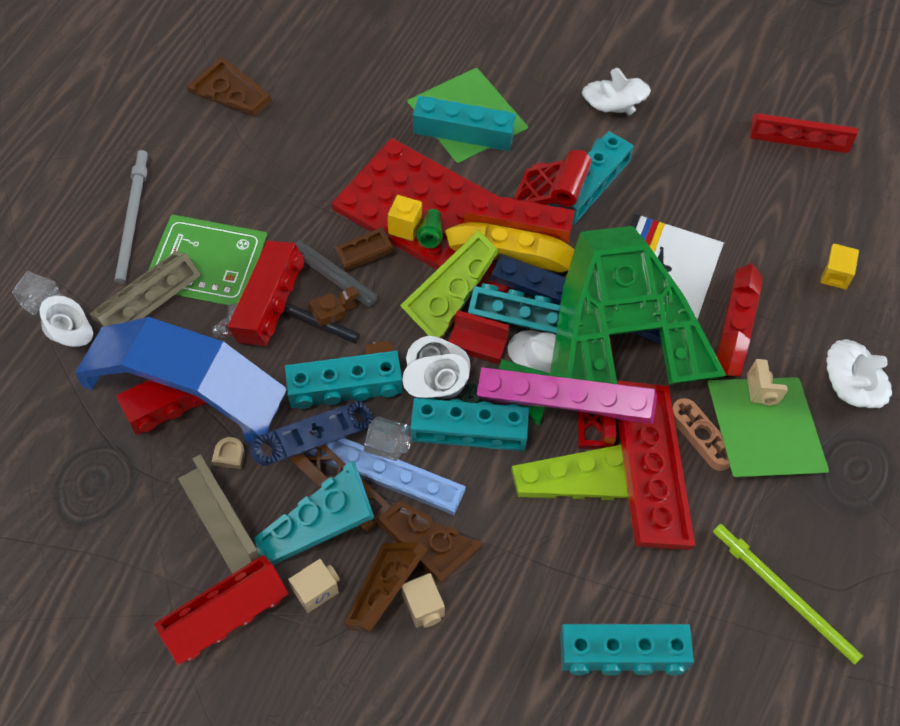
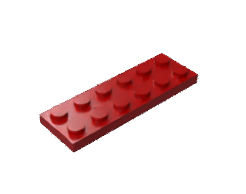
M617 381V385L655 389L657 394L653 424L618 419L635 547L690 550L695 547V540L669 386Z

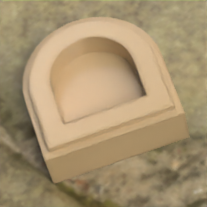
M226 437L220 440L214 450L213 466L242 469L245 457L242 442L234 437Z

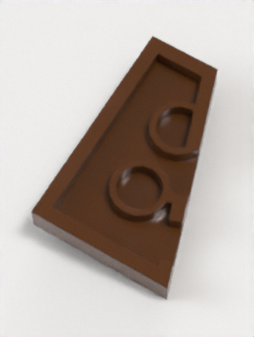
M222 56L187 86L189 93L252 116L258 114L272 101L266 91Z
M400 500L377 519V524L396 543L420 542L427 548L418 565L427 574L430 573L438 585L442 584L470 560L483 546V543L475 539L471 541L459 535V531L450 526L446 528L432 521L431 516Z

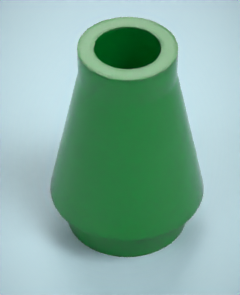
M429 209L426 212V216L416 233L418 242L426 248L438 246L443 239L442 215L436 209Z

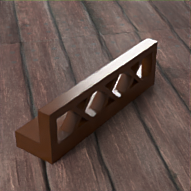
M326 445L317 448V457H305L303 454L289 458L319 488H322L321 484L327 479L335 477L325 476L321 472V461H334L337 464V475L342 472L343 467L346 465ZM321 450L328 456H321ZM311 462H317V468ZM361 478L364 489L369 494L367 495L368 500H376L382 506L373 519L359 525L368 534L377 524L378 517L387 511L391 505Z

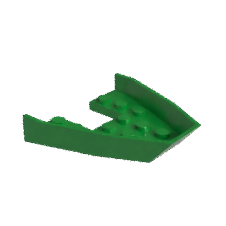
M633 226L580 232L563 287L550 376L617 384L609 336L655 329L660 331L669 384L704 379L709 381L726 376L684 294L648 243Z

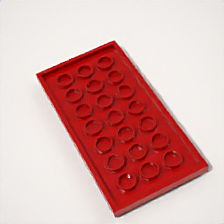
M391 138L331 204L332 210L370 232L383 227L391 244L438 270L456 252L449 246L445 230L464 223V212L470 191L493 196L497 195ZM397 195L422 202V221L429 209H436L441 212L443 239L438 246L426 248L418 242L417 236H415L414 241L389 234L388 213ZM498 260L492 261L477 284V287H482V283L497 286V291L508 293L509 289L515 290L490 280Z

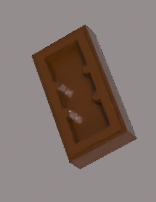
M383 227L335 246V251L345 272L394 252L393 246Z

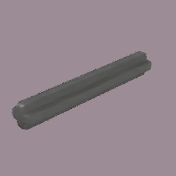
M298 240L296 242L305 263L343 290L354 286L359 293L356 299L365 306L372 307L376 303L377 294L303 241Z

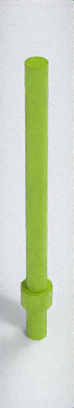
M719 524L714 529L713 533L730 548L729 552L736 559L741 558L854 665L863 657L859 651L749 550L750 546L742 538L738 540L722 524Z

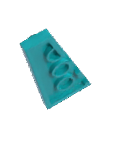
M353 461L347 463L343 467L344 470L334 478L330 477L321 484L322 488L312 496H306L297 503L299 506L288 515L283 514L258 534L254 539L259 557L264 555L272 565H275L373 519L374 515L356 463Z

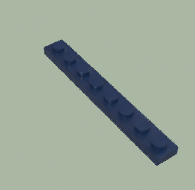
M500 254L490 280L534 297L537 295L550 298L551 303L561 305L566 278ZM659 329L632 332L635 335L662 344Z

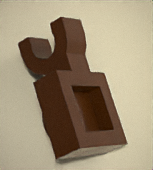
M354 286L345 289L337 298L332 292L308 301V309L322 327L345 318L346 310L358 308V303L354 298H357L359 293Z

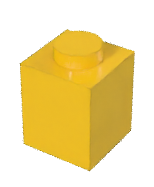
M397 195L388 213V232L391 235L414 241L422 223V202Z

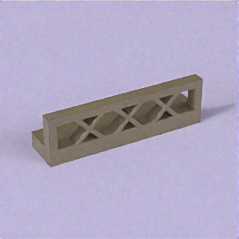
M174 251L89 314L102 327L144 318L201 276V274L186 253Z
M200 454L192 458L196 469L178 478L233 574L257 559L259 554Z

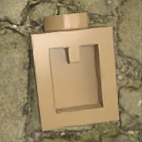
M756 359L747 373L751 403H761L766 406L778 405L788 392L787 385L772 384L773 374L769 371L768 361Z

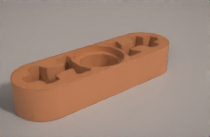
M685 398L677 400L672 407L676 427L710 467L718 471L727 470L730 464L722 434L692 400ZM679 411H689V415L687 416L684 414L681 416L679 415ZM705 429L708 431L710 438L707 440L697 438L695 430ZM717 453H718V454H722V453L726 454V458H725V459H724V458H719V459H717L715 456H716Z

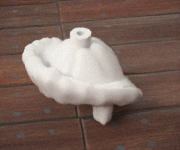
M619 68L611 70L613 81H594L583 88V97L594 108L603 112H626L628 116L636 111L634 105L646 100L651 92L647 83L639 78L627 79Z
M848 339L838 340L835 344H832L827 352L826 362L828 364L829 379L832 382L833 389L837 392V396L846 403L857 407L881 408L889 403L892 396L891 383L888 381L887 374L882 369L887 366V358L885 356L871 355L865 346Z

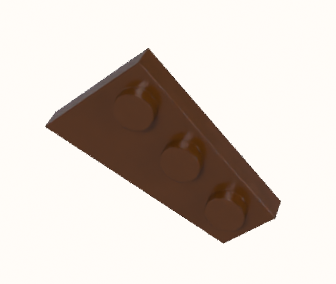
M420 542L383 543L343 625L352 631L370 632L423 557L427 548Z

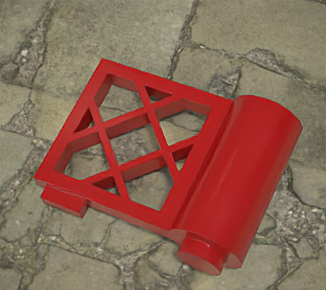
M572 150L567 154L565 160L548 164L545 162L534 164L531 168L526 169L514 199L536 202L542 205L557 203L564 207L574 206L592 164L590 156L582 150ZM556 171H558L554 176H552V177L549 179V177H550L552 174H554ZM539 175L531 182L533 176ZM545 180H547L542 186H540V187L535 191V189H536L539 185H541ZM549 189H551L550 192H549V195L542 196V195L545 194ZM533 192L529 197L523 200L527 195Z

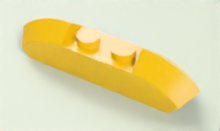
M468 222L445 230L449 246L454 251L462 247L479 230L498 249L499 252L494 260H498L500 254L535 267L560 273L569 270L575 251L567 243L548 235L488 223Z

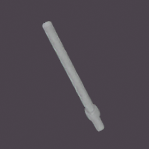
M143 150L138 151L136 164L132 167L131 179L133 181L114 280L118 284H124L126 281L142 185L146 181L148 172L146 168L148 153Z

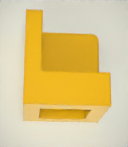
M833 244L828 264L822 273L820 283L847 290L855 276L859 250Z

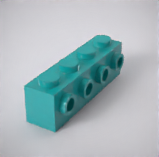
M418 96L413 112V134L510 152L515 132L516 113L467 105L456 101L440 100L433 97Z
M610 131L602 139L598 138L593 144L592 150L588 153L592 164L575 205L564 207L557 203H552L549 206L574 210L572 223L574 225L628 165L634 145Z
M482 283V287L474 286L468 310L469 314L556 334L560 305L552 304L550 298L537 295L535 300L525 298L524 292L509 289L508 293L497 291V286Z
M398 351L285 365L291 408L307 409L312 405H336L341 401H364L371 397H393L396 394L403 393Z
M414 398L410 429L411 442L525 451L529 408L521 407L517 404L502 406L493 405L490 402L467 403L459 399L443 401L436 400L435 398Z
M563 624L560 632L562 671H570L572 675L589 674V671H602L603 675L621 674V671H634L635 675H650L653 671H666L667 675H682L694 663L690 624Z

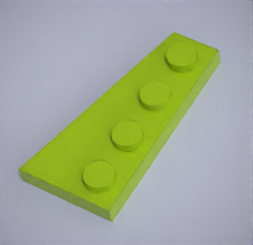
M478 230L400 306L428 336L443 339L455 320L457 310L461 311L472 294L474 286H477L499 252L498 249Z
M621 445L514 465L511 469L518 497L556 498L557 496H572V499L601 497V500L628 498L629 501Z

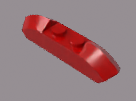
M753 263L736 269L716 351V357L726 375L741 376L750 343L763 279Z

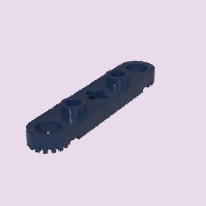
M354 402L350 405L275 429L253 440L250 446L251 456L256 463L262 466L273 465L364 431L371 426L373 422L371 414L373 413L369 411L370 408L366 407L365 403ZM353 411L358 412L362 416V423L356 422V419H353L355 417L352 416L354 414ZM310 430H317L319 435H311ZM261 443L269 445L272 450L271 457L266 454L263 455L264 452H261L262 448L260 449Z

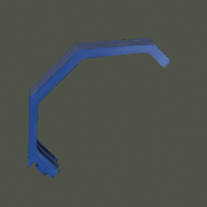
M150 317L102 327L75 372L82 387L91 390L101 375L127 372L193 394L236 422L241 427L245 441L248 444H251L257 437L268 432L269 425L279 410L281 400L287 388L225 342Z

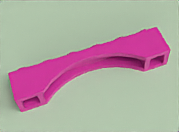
M482 367L477 396L484 402L561 408L653 424L657 401L655 389Z

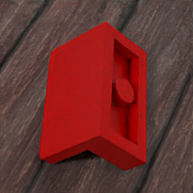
M457 310L455 325L448 342L462 348L468 356L500 365L508 343L509 326Z

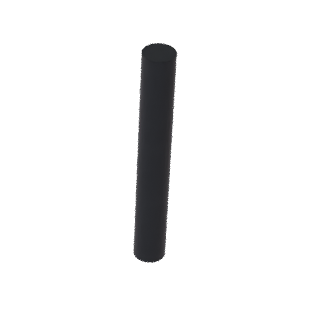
M290 303L285 304L283 313L353 343H357L360 333L334 322L321 327L311 312Z

